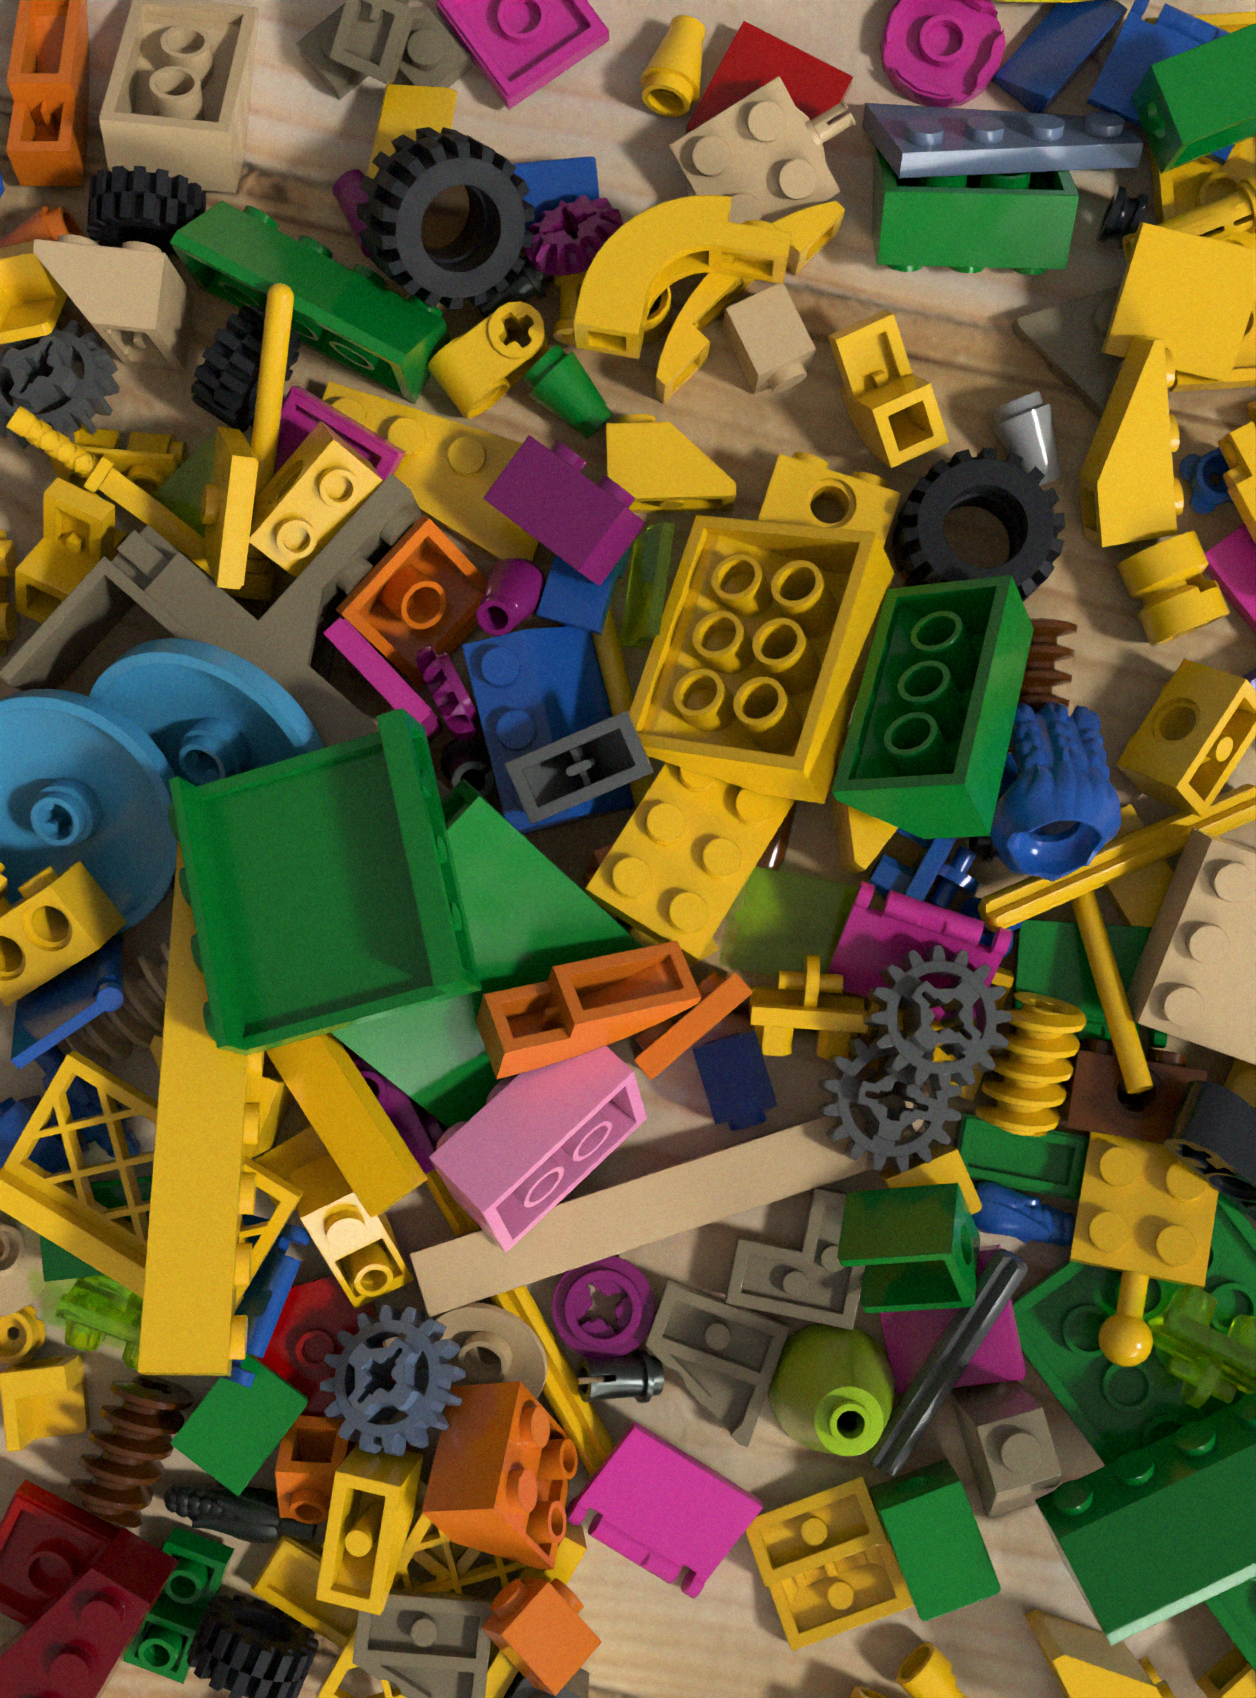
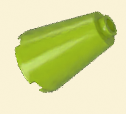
M822 1323L807 1325L786 1339L769 1386L772 1410L777 1421L790 1437L812 1450L848 1457L861 1455L869 1451L877 1443L892 1415L897 1396L895 1377L888 1355L876 1339L856 1327L850 1330Z

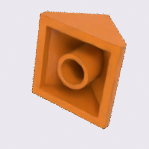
M423 514L335 610L343 619L346 618L380 655L420 689L425 681L416 663L417 651L432 643L437 654L447 651L450 656L479 624L477 621V610L480 606L487 579L434 522Z

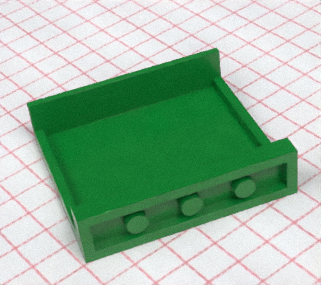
M400 708L377 715L378 732L200 786H195L179 776L169 779L173 803L168 805L167 817L171 831L181 845L184 868L179 872V884L185 901L192 907L196 934H193L191 938V951L197 968L204 974L208 1001L203 1006V1018L210 1037L216 1042L217 1048L247 1056L482 990L425 727L405 709Z
M464 778L441 801L482 990L330 1032L448 1128L460 1121L468 1122L486 1105L489 1093L504 1079L496 1080L476 1024L483 994L548 981L552 966L643 948L640 942L623 924L607 913L493 808Z

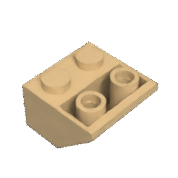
M73 234L58 236V241L34 239L33 253L124 364L186 370L195 298L166 253L154 245L139 241H127L122 244V248L98 246L95 241Z

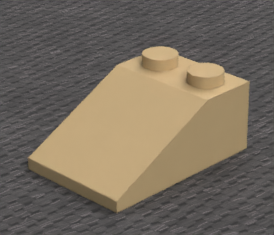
M132 0L99 116L108 171L112 172L113 166H124L128 171H133L134 166H145L146 172L155 173L158 168L169 171L168 176L172 178L179 174L187 177L188 183L196 182L202 187L201 190L236 194L246 148L258 27L257 8L190 0Z

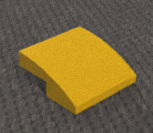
M864 1476L756 1516L745 1530L764 1586H768L791 1651L914 1606L890 1538Z

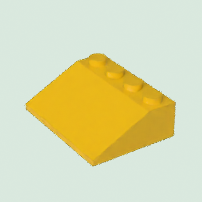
M696 515L629 712L647 756L764 795L825 804L864 675L887 589L890 588L894 575V570L877 533Z

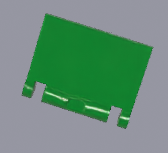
M1024 920L1022 926L1017 929L1012 1009L1022 1008L1023 1003L1014 997V993L1018 991L1053 997L1076 1006L1085 1014L1087 1019L1085 1027L1082 1031L1073 1033L1080 1043L1084 1044L1085 1038L1112 1042L1077 922ZM1105 924L1127 995L1152 927ZM1134 1020V1023H1135V1026H1136V1029H1137V1032H1138V1036H1139L1138 1023ZM1010 1024L1009 1032L1015 1033L1016 1027ZM1149 1027V1047L1165 1048L1167 1033Z

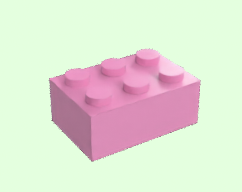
M604 1046L574 1058L520 1073L518 1076H508L492 1089L487 1097L486 1105L468 1122L460 1121L454 1124L441 1136L437 1143L436 1151L429 1159L454 1200L507 1253L647 1119L634 1071L613 1051Z

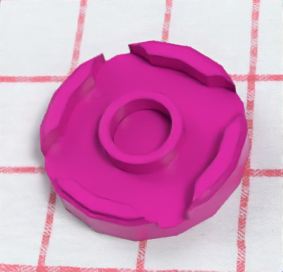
M898 0L888 12L880 42L882 67L894 88L913 103L929 107L949 108L962 106L981 95L993 80L1000 67L1006 44L1004 28L1001 31V25L996 18L998 12L991 0Z

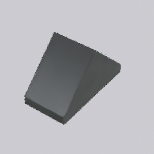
M628 710L504 763L531 825L654 772Z

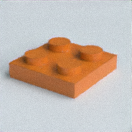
M710 971L696 983L701 995L697 1005L681 1012L672 1021L667 1019L640 1031L635 1036V1041L641 1047L633 1053V1060L650 1080L655 1078L753 993L736 972H727L721 978L716 971Z

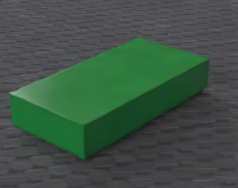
M959 1112L962 1115L961 1120L957 1123L953 1146L958 1149L971 1180L995 1182L1010 1188L1079 1200L1089 1142L1088 1136L1054 1129L1049 1130L1046 1136H1021L989 1124L978 1118L975 1114Z

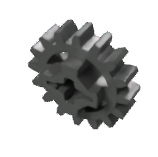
M71 320L62 331L56 322L52 333L49 335L2 344L5 350L0 355V435L3 438L10 436L18 448L25 449L30 443L26 441L25 437H20L6 426L20 405L33 413L37 419H42L52 426V429H55L56 432L58 430L70 438V441L73 443L75 442L74 432L79 429L91 435L97 432L91 420L95 414L111 415L113 410L104 396L119 393L120 387L112 376L118 369L94 331L85 334L78 321ZM82 363H84V372L80 368Z
M934 945L926 949L923 961L916 950H912L901 955L903 970L891 964L880 971L883 980L888 984L887 988L875 987L868 991L867 997L880 1006L879 1012L863 1017V1022L871 1027H879L881 1034L880 1037L874 1039L869 1044L871 1051L888 1049L891 1057L887 1060L884 1067L887 1073L897 1072L904 1067L909 1069L907 1073V1086L912 1088L919 1087L928 1076L933 1092L949 1090L951 1076L959 1087L975 1083L972 1067L981 1072L993 1070L996 1066L993 1058L987 1051L1008 1046L1009 1040L997 1033L996 1027L997 1024L1012 1020V1013L996 1010L994 1002L1006 993L1004 986L988 989L983 981L991 970L987 964L972 970L966 968L968 951L959 950L953 953L948 961H946L942 945ZM936 975L952 980V983L943 989H935L928 981L921 982L918 978ZM972 1005H974L975 1012H976V1019H977V1025H976V1027H974V1025H973V1006H972ZM940 1006L945 1012L940 1019L944 1029L934 1031L930 1026L935 1017L931 1009ZM898 1008H899V1009L902 1011V1013H903V1033H902V1034H901V1032H900V1030H899V1026H898V1019H897V1011H898ZM934 1047H939L947 1055L953 1054L957 1059L948 1063H938L922 1058V1056Z
M872 1030L871 1042L881 1036L880 1030ZM860 1038L849 1039L847 1043L852 1056L847 1059L832 1055L828 1060L832 1067L838 1071L836 1079L819 1080L818 1086L832 1093V1102L819 1106L818 1114L835 1116L837 1122L827 1131L826 1135L830 1140L834 1141L846 1137L849 1139L843 1154L848 1159L855 1161L867 1151V1167L881 1171L886 1158L889 1157L894 1170L900 1172L908 1171L910 1154L920 1162L929 1163L933 1160L928 1147L931 1141L949 1145L951 1142L947 1132L942 1129L944 1121L961 1120L962 1114L948 1107V1098L961 1094L962 1088L950 1084L949 1090L933 1092L928 1076L925 1081L929 1097L924 1096L919 1087L912 1088L906 1085L909 1070L906 1067L893 1073H887L884 1070L887 1060L891 1057L887 1048L871 1051L870 1047ZM935 1047L931 1051L925 1052L922 1058L930 1060ZM884 1057V1060L879 1062L876 1073L863 1081L854 1079L866 1064L874 1059ZM941 1060V1061H936V1062H938V1063H948V1062H951V1061H950V1060ZM892 1090V1093L900 1096L901 1100L911 1102L913 1108L899 1107V1109L889 1108L887 1110V1107L879 1104L878 1100L866 1097L865 1092L880 1093V1091ZM849 1102L856 1104L866 1120L864 1132L867 1133L866 1136L855 1124L850 1112ZM918 1119L924 1120L921 1127L912 1136L900 1141L903 1128Z

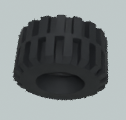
M430 127L416 129V141L404 134L391 141L396 152L389 157L380 151L374 158L372 163L379 170L374 179L364 175L360 189L369 195L367 203H357V218L368 225L367 228L359 231L363 245L373 252L370 256L371 260L381 271L409 294L416 296L423 303L434 307L440 302L448 309H462L464 299L474 306L487 302L485 291L490 288L500 294L509 286L504 277L510 269L519 274L525 264V261L519 258L518 255L522 247L531 248L534 236L533 233L525 229L526 222L535 220L534 206L522 199L530 191L525 180L513 173L516 167L492 148L454 129L442 127L441 133ZM464 185L469 199V214L462 232L453 242L443 248L425 250L421 238V224L428 205L445 189Z
M982 448L977 457H971L970 451L967 449L956 452L948 463L941 459L930 468L924 478L921 477L897 518L899 524L894 530L893 545L899 547V552L894 560L897 570H906L909 576L904 585L908 587L1012 575L1021 599L1024 602L1048 579L1055 568L1052 563L1062 553L1064 540L1057 539V535L1065 528L1064 513H1053V506L1060 500L1054 487L1044 492L1039 486V482L1045 475L1036 466L1029 474L1020 469L1019 466L1023 458L1011 452L1004 461L996 460L997 449ZM963 506H976L993 513L1003 523L1009 536L1010 551L1006 562L997 567L981 568L967 564L959 559L952 552L945 539L943 523L946 514L950 510Z

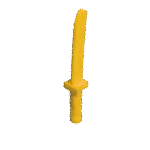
M21 405L6 426L8 429L20 437H25L26 441L38 449L41 448V450H44V453L55 460L58 459L62 465L71 471H75L80 477L85 478L86 482L83 487L92 493H95L97 489L143 523L150 525L164 539L213 578L203 553L204 537L149 493L114 469L115 461L104 454L101 459H97L92 453L89 454L85 448L76 442L73 443L70 441V438L58 430L56 432L55 429H52V426L42 419H37L33 413Z

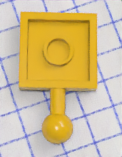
M1090 1132L1069 1261L1122 1272L1116 1314L1108 1317L1103 1322L1099 1330L1098 1341L1102 1353L1109 1361L1118 1366L1132 1367L1145 1361L1153 1346L1151 1330L1143 1320L1149 1278L1199 1289L1205 1287L1218 1191L1174 1157L1165 1148L1164 1144Z

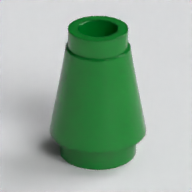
M556 344L546 352L522 378L531 389L528 396L575 431H579L586 440L593 436L614 415L606 406L607 403L574 351L567 354L559 344Z

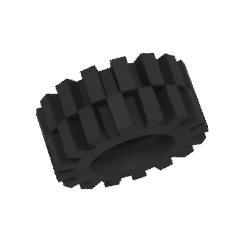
M113 166L112 172L106 169L98 170L97 175L92 174L90 177L87 232H89V237L93 241L99 240V245L122 248L124 242L139 241L158 247L162 252L166 253L169 259L171 254L179 258L170 241L177 230L206 212V192L201 191L202 187L196 182L188 183L187 177L179 174L172 178L168 176L169 171L158 168L155 173L146 172L145 166H134L133 171H128L124 166Z
M252 304L250 307L246 305L241 307L238 316L233 313L227 319L225 330L221 328L217 330L213 336L216 341L212 348L206 347L203 352L204 364L197 366L194 377L197 380L191 385V393L194 394L192 400L196 405L230 427L240 429L241 432L247 431L249 425L253 427L265 312ZM292 329L290 331L285 381H289L293 370L290 367L297 362L299 353L296 351L301 346L298 333Z
M219 1595L217 1600L212 1598L206 1607L187 1652V1663L189 1667H195L194 1674L199 1679L210 1678L211 1681L208 1686L214 1690L220 1691L225 1688L231 1691L230 1698H242V1696L247 1698H298L318 1650L319 1642L318 1639L313 1638L315 1633L310 1628H302L301 1622L293 1617H285V1612L277 1607L273 1610L265 1607V1601L254 1599L253 1603H249L245 1596L234 1595L232 1600L227 1595Z

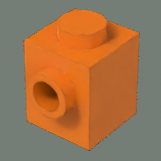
M299 1415L282 1438L275 1467L280 1518H292L305 1524H318L328 1521L335 1471L354 1448L353 1441L342 1439L338 1435L340 1427L345 1420L339 1421L329 1417Z
M526 1576L523 1581L521 1579L512 1581L494 1598L490 1606L493 1614L481 1626L483 1631L533 1687L553 1696L560 1692L602 1643L578 1615L584 1608L582 1602L569 1587L557 1578H554L551 1583L530 1576Z

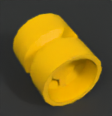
M1195 531L1186 532L1162 541L1130 556L1117 565L1129 596L1142 599L1144 603L1143 608L1138 613V617L1151 647L1188 634L1230 614L1217 581L1205 579L1202 574L1209 562Z

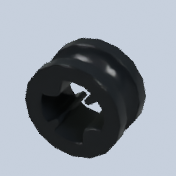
M1117 186L1103 216L1096 241L1105 243L1108 239H1115L1119 244L1118 248L1123 250V237L1137 232L1139 223L1142 221L1149 196L1140 193L1136 198H1131L1126 194L1125 187Z

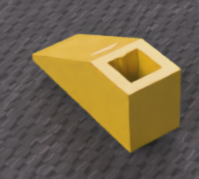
M1146 335L1133 337L1078 475L1083 536L1100 547L1178 535L1176 516L1181 515L1183 512L1184 497L1180 481L1173 476L1172 452H1176L1179 447V428L1175 416L1169 413L1168 388L1174 384L1175 365L1172 353L1168 348H1165L1164 339Z

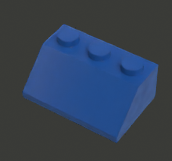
M568 626L523 629L462 645L506 820L523 835H528L635 808L628 783L531 825L504 764L612 717L591 632Z

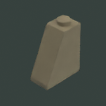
M1018 1380L962 1386L951 1390V1400L987 1518L1035 1505L1036 1499L1056 1489L1063 1474L1043 1407Z

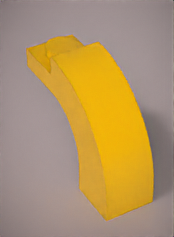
M695 195L663 202L643 211L622 225L605 242L588 268L581 286L573 322L576 348L639 359L648 314L655 300L671 284L690 275L720 273L783 284L792 232L780 231L775 225L762 220H748L742 224L730 222L732 197Z

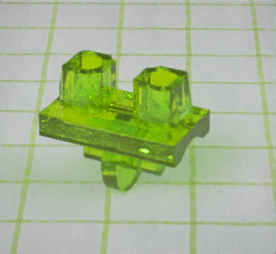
M106 1275L78 1278L70 1292L63 1294L59 1299L55 1313L56 1317L66 1320L65 1344L88 1352L98 1350L105 1341L106 1336H112L126 1341L122 1360L127 1367L138 1370L143 1298Z
M1186 1285L1175 1292L1163 1313L1147 1322L1152 1333L1153 1345L1173 1355L1168 1362L1166 1371L1184 1381L1181 1392L1182 1402L1198 1409L1204 1405L1210 1395L1229 1404L1233 1400L1237 1389L1247 1394L1254 1393L1256 1391V1318L1243 1314L1232 1320L1228 1335L1226 1336L1209 1327L1218 1301L1214 1299L1213 1295L1193 1285Z

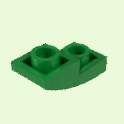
M174 1526L165 1541L162 1551L177 1559L179 1563L130 1645L123 1661L184 1684L191 1668L187 1663V1652L209 1601L212 1598L217 1600L234 1548Z

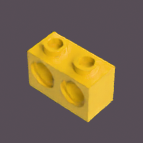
M80 860L58 875L51 866L46 867L17 888L23 898L14 904H11L5 895L0 898V1000L6 1007L100 949L127 923Z

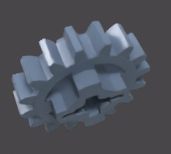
M382 1305L379 1321L375 1317L362 1312L357 1315L360 1331L356 1335L340 1330L337 1334L340 1343L345 1347L342 1354H326L324 1362L336 1368L334 1378L320 1383V1390L335 1394L336 1400L324 1410L326 1417L339 1421L345 1420L340 1427L338 1435L342 1439L353 1442L359 1440V1449L378 1454L383 1447L386 1454L404 1456L406 1440L411 1446L424 1449L429 1446L426 1431L429 1426L446 1431L450 1426L446 1417L441 1413L445 1405L461 1406L462 1398L450 1392L451 1382L459 1381L466 1377V1370L449 1363V1360L461 1350L460 1346L449 1339L440 1340L444 1335L446 1326L432 1318L425 1321V1313L408 1306L403 1314H401V1311L395 1307ZM405 1336L403 1340L395 1338L389 1347L379 1348L377 1346L387 1339ZM390 1375H391L392 1378L396 1381V1384H395V1385H394L393 1381L389 1378ZM397 1412H405L408 1415L405 1419L394 1424L379 1425L382 1420L390 1422Z

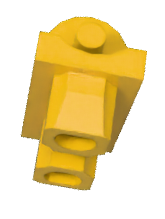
M805 954L802 972L779 970L777 987L752 985L749 987L753 992L748 997L750 1025L755 1027L757 1050L761 1055L785 1056L791 1054L794 1028L817 1030L815 1050L818 1057L829 1060L832 1055L849 1059L852 1054L849 1051L847 1041L851 1038H857L858 1033L867 1034L868 1025L864 1024L863 1017L868 1016L869 1013L864 1008V997L854 993L842 992L843 975L820 973L819 954Z

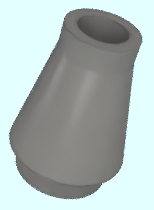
M1040 391L1030 393L991 410L996 425L992 426L991 429L1008 455L1011 452L1023 458L1019 466L1020 469L1029 474L1036 466L1045 475L1039 482V486L1063 477L1058 459L1051 403L1044 405Z

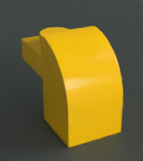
M883 310L828 335L844 384V388L839 389L847 412L862 441L879 461L890 468H894L949 442L931 383L912 373L893 313Z
M58 477L43 493V538L15 569L16 612L43 624L104 556L112 561L119 554L117 548L126 539L127 533L115 528L116 505L102 499L91 491L83 490Z

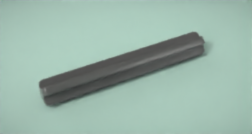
M1003 1248L997 1250L977 1280L975 1307L959 1308L891 1415L879 1440L869 1450L867 1454L868 1461L885 1475L893 1477L901 1470L1028 1271V1265L1020 1257Z

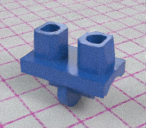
M900 828L894 834L922 848L913 866L909 868L886 854H882L866 880L867 883L875 885L874 892L884 900H886L887 894L891 890L924 901L936 879L940 883L930 902L945 909H948L957 891L975 897L981 886L979 882L967 875L976 857V854L971 850L959 846L950 865L944 863L957 838L922 839Z

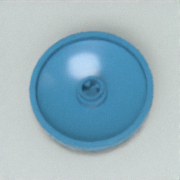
M165 638L155 639L134 646L118 657L98 677L89 694V697L113 707L138 725L164 754L175 776H179L195 786L325 748L309 717L278 682L244 658L218 646L201 641Z
M31 689L0 698V862L5 867V871L1 875L8 879V893L5 897L11 904H14L23 898L17 888L48 866H51L58 875L80 860L127 922L115 934L117 935L142 921L173 889L178 840L171 831L167 817L168 805L173 803L169 779L176 777L175 773L154 741L132 720L113 707L80 693L58 689Z

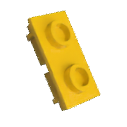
M82 429L74 432L75 442L85 448L89 454L92 453L97 459H101L104 454L115 461L114 469L154 498L161 496L184 499L185 491L178 466H186L188 447L185 441H176L174 434L131 432L127 449L121 450L118 449L121 440L119 430L97 429V432L93 435ZM50 457L58 478L83 490H88L83 487L86 482L85 478L77 475L78 473L62 465L58 459L55 460Z

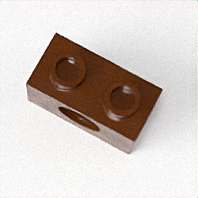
M1085 1038L1083 1050H1079L1074 1056L1067 1057L1074 1069L1069 1080L1061 1082L1066 1088L1067 1095L1061 1105L1055 1106L1060 1114L1059 1125L1067 1128L1164 1144L1186 1084L1194 1080L1206 1081L1208 1071L1186 1067L1187 1054L1148 1048L1146 1062L1154 1087L1143 1091L1135 1105L1124 1108L1117 1096V1088L1123 1076L1113 1042Z

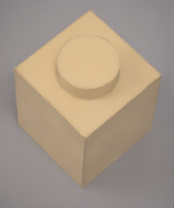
M784 283L775 284L725 308L722 330L754 395L770 387L773 393H779L797 385L806 378V370L811 367L816 348Z

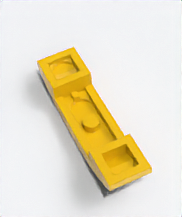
M837 201L814 205L771 223L780 231L792 232L786 268L794 276L839 233L845 209ZM708 273L688 298L671 328L658 365L655 396L663 404L708 361L710 341L702 332L755 279L720 273Z

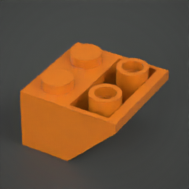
M521 1381L451 1386L450 1392L461 1397L462 1403L461 1406L446 1405L444 1416L450 1426L446 1431H440L422 1513L453 1543L541 1570L554 1569L558 1543L563 1540L566 1532L565 1505L570 1479L575 1476L578 1465L577 1450L574 1442L568 1438L565 1431Z

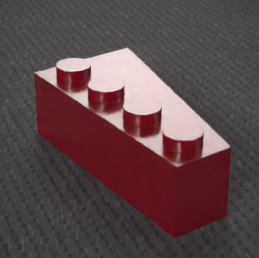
M122 1527L47 1604L45 1603L0 1648V1698H100L179 1561Z

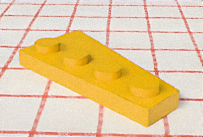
M328 381L323 401L406 451L394 476L412 491L422 515L424 514L430 519H434L460 535L461 539L483 553L484 551L500 561L508 558H524L535 563L541 543L483 499L523 443Z

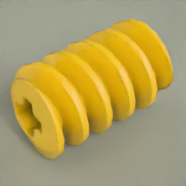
M1018 991L1014 993V997L1023 1003L1022 1008L1003 1009L1012 1013V1020L1007 1022L1015 1026L1016 1031L1015 1033H999L1009 1040L1008 1046L1004 1048L1010 1052L1009 1057H992L996 1064L993 1071L1004 1076L1003 1081H985L981 1087L983 1093L996 1099L997 1103L996 1105H978L975 1114L983 1121L1009 1133L1041 1137L1046 1136L1049 1130L1055 1129L1059 1124L1060 1114L1055 1106L1061 1105L1067 1095L1066 1088L1061 1082L1069 1080L1074 1069L1067 1057L1076 1055L1080 1047V1042L1073 1033L1082 1031L1087 1019L1079 1008L1065 1001L1041 994Z

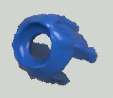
M1050 701L1044 704L1037 713H1034L1032 708L1026 703H1018L1009 743L1013 751L1011 754L1007 753L990 832L992 845L995 846L999 859L1013 873L1038 876L1052 882L1064 878L1083 866H1089L1096 854L1106 843L1116 837L1120 829V801L1116 789L1109 781L1110 768L1106 764L1107 753L1103 748V737L1099 734L1101 721L1095 711L1089 710L1086 706L1077 705L1071 716H1068L1066 706Z

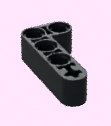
M1189 1081L1185 1086L1164 1141L1165 1148L1256 1221V1109L1238 1094L1224 1086L1209 1081Z

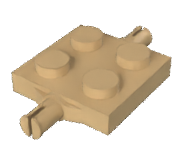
M778 76L669 146L685 173L689 196L732 197L730 222L742 224L748 220H762L773 223L794 212L826 203L841 194L826 164L823 143L850 126L856 125V122L850 112L831 125H828V123L848 112L849 108L843 99L840 103L810 120L807 115L795 106L780 76Z

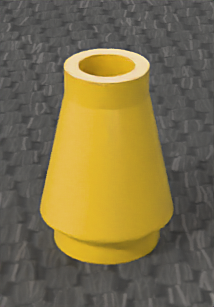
M688 15L674 17L670 22L668 32L640 77V85L643 90L642 100L649 109L657 114L666 117H680L685 115L689 111L690 106H693L699 100L702 50L706 28L698 19Z

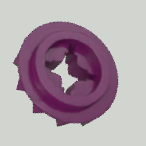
M586 194L581 195L575 202L567 204L560 200L559 207L552 211L542 210L538 213V223L532 224L526 229L534 234L531 248L524 247L531 265L538 271L549 275H571L588 270L601 247L624 225L619 209L612 208L607 198H597L591 201ZM574 231H578L576 232L578 238L575 240H572L571 235H567Z
M432 643L417 651V666L453 736L463 742L477 736L478 733L473 723L479 721L480 716L447 651L437 654Z
M614 1256L566 1271L557 1283L552 1300L553 1321L560 1337L572 1350L591 1359L619 1358L636 1349L648 1335L655 1314L654 1296L647 1277L628 1259ZM592 1283L595 1289H600L605 1296H610L614 1293L618 1295L626 1290L627 1293L621 1296V1301L615 1305L614 1309L619 1329L616 1330L611 1321L607 1322L602 1315L594 1318L589 1316L582 1322L580 1321V1318L586 1315V1311L590 1309L593 1303L592 1296L590 1295L591 1288L588 1284Z

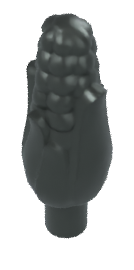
M214 1480L211 1486L205 1484L193 1485L191 1483L181 1485L176 1483L168 1488L164 1495L166 1509L171 1513L176 1512L180 1517H188L192 1520V1528L218 1531L246 1542L274 1543L280 1540L282 1535L313 1541L318 1525L301 1523L292 1518H280L277 1493L262 1488L245 1487L241 1494L237 1496L219 1481Z

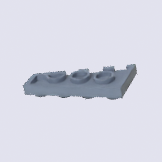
M865 103L862 124L864 131L899 178L1139 167L1144 142L1124 123V119L1121 116L1104 111L1091 112L1086 116Z

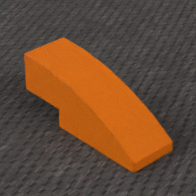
M19 0L6 81L14 101L6 147L7 155L20 186H83L89 114L87 0Z
M672 941L552 966L548 981L483 994L476 1024L497 1080L552 1065L620 1041L697 1005L701 995L678 941Z

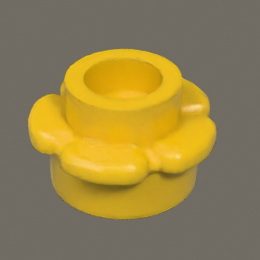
M29 1304L20 1311L0 1317V1363H7L8 1365L26 1363L34 1357L35 1349L43 1346L46 1338L45 1323L41 1319H37V1311L32 1305ZM11 1327H16L19 1330L18 1338L10 1337L9 1329Z

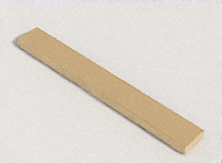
M892 1092L872 1098L878 1100L879 1104L886 1106L887 1110L889 1108L899 1109V1107H906L905 1101ZM856 1104L850 1105V1112L855 1124L866 1136L867 1133L864 1132L866 1123L864 1116ZM820 1115L560 1201L507 1253L482 1228L412 1250L410 1251V1258L428 1316L431 1317L871 1170V1168L867 1167L868 1152L865 1151L855 1161L844 1156L843 1154L849 1139L846 1137L837 1141L830 1140L826 1133L837 1123L835 1116ZM912 1123L902 1129L900 1141L909 1138L915 1133ZM889 1157L886 1158L884 1165L891 1163Z

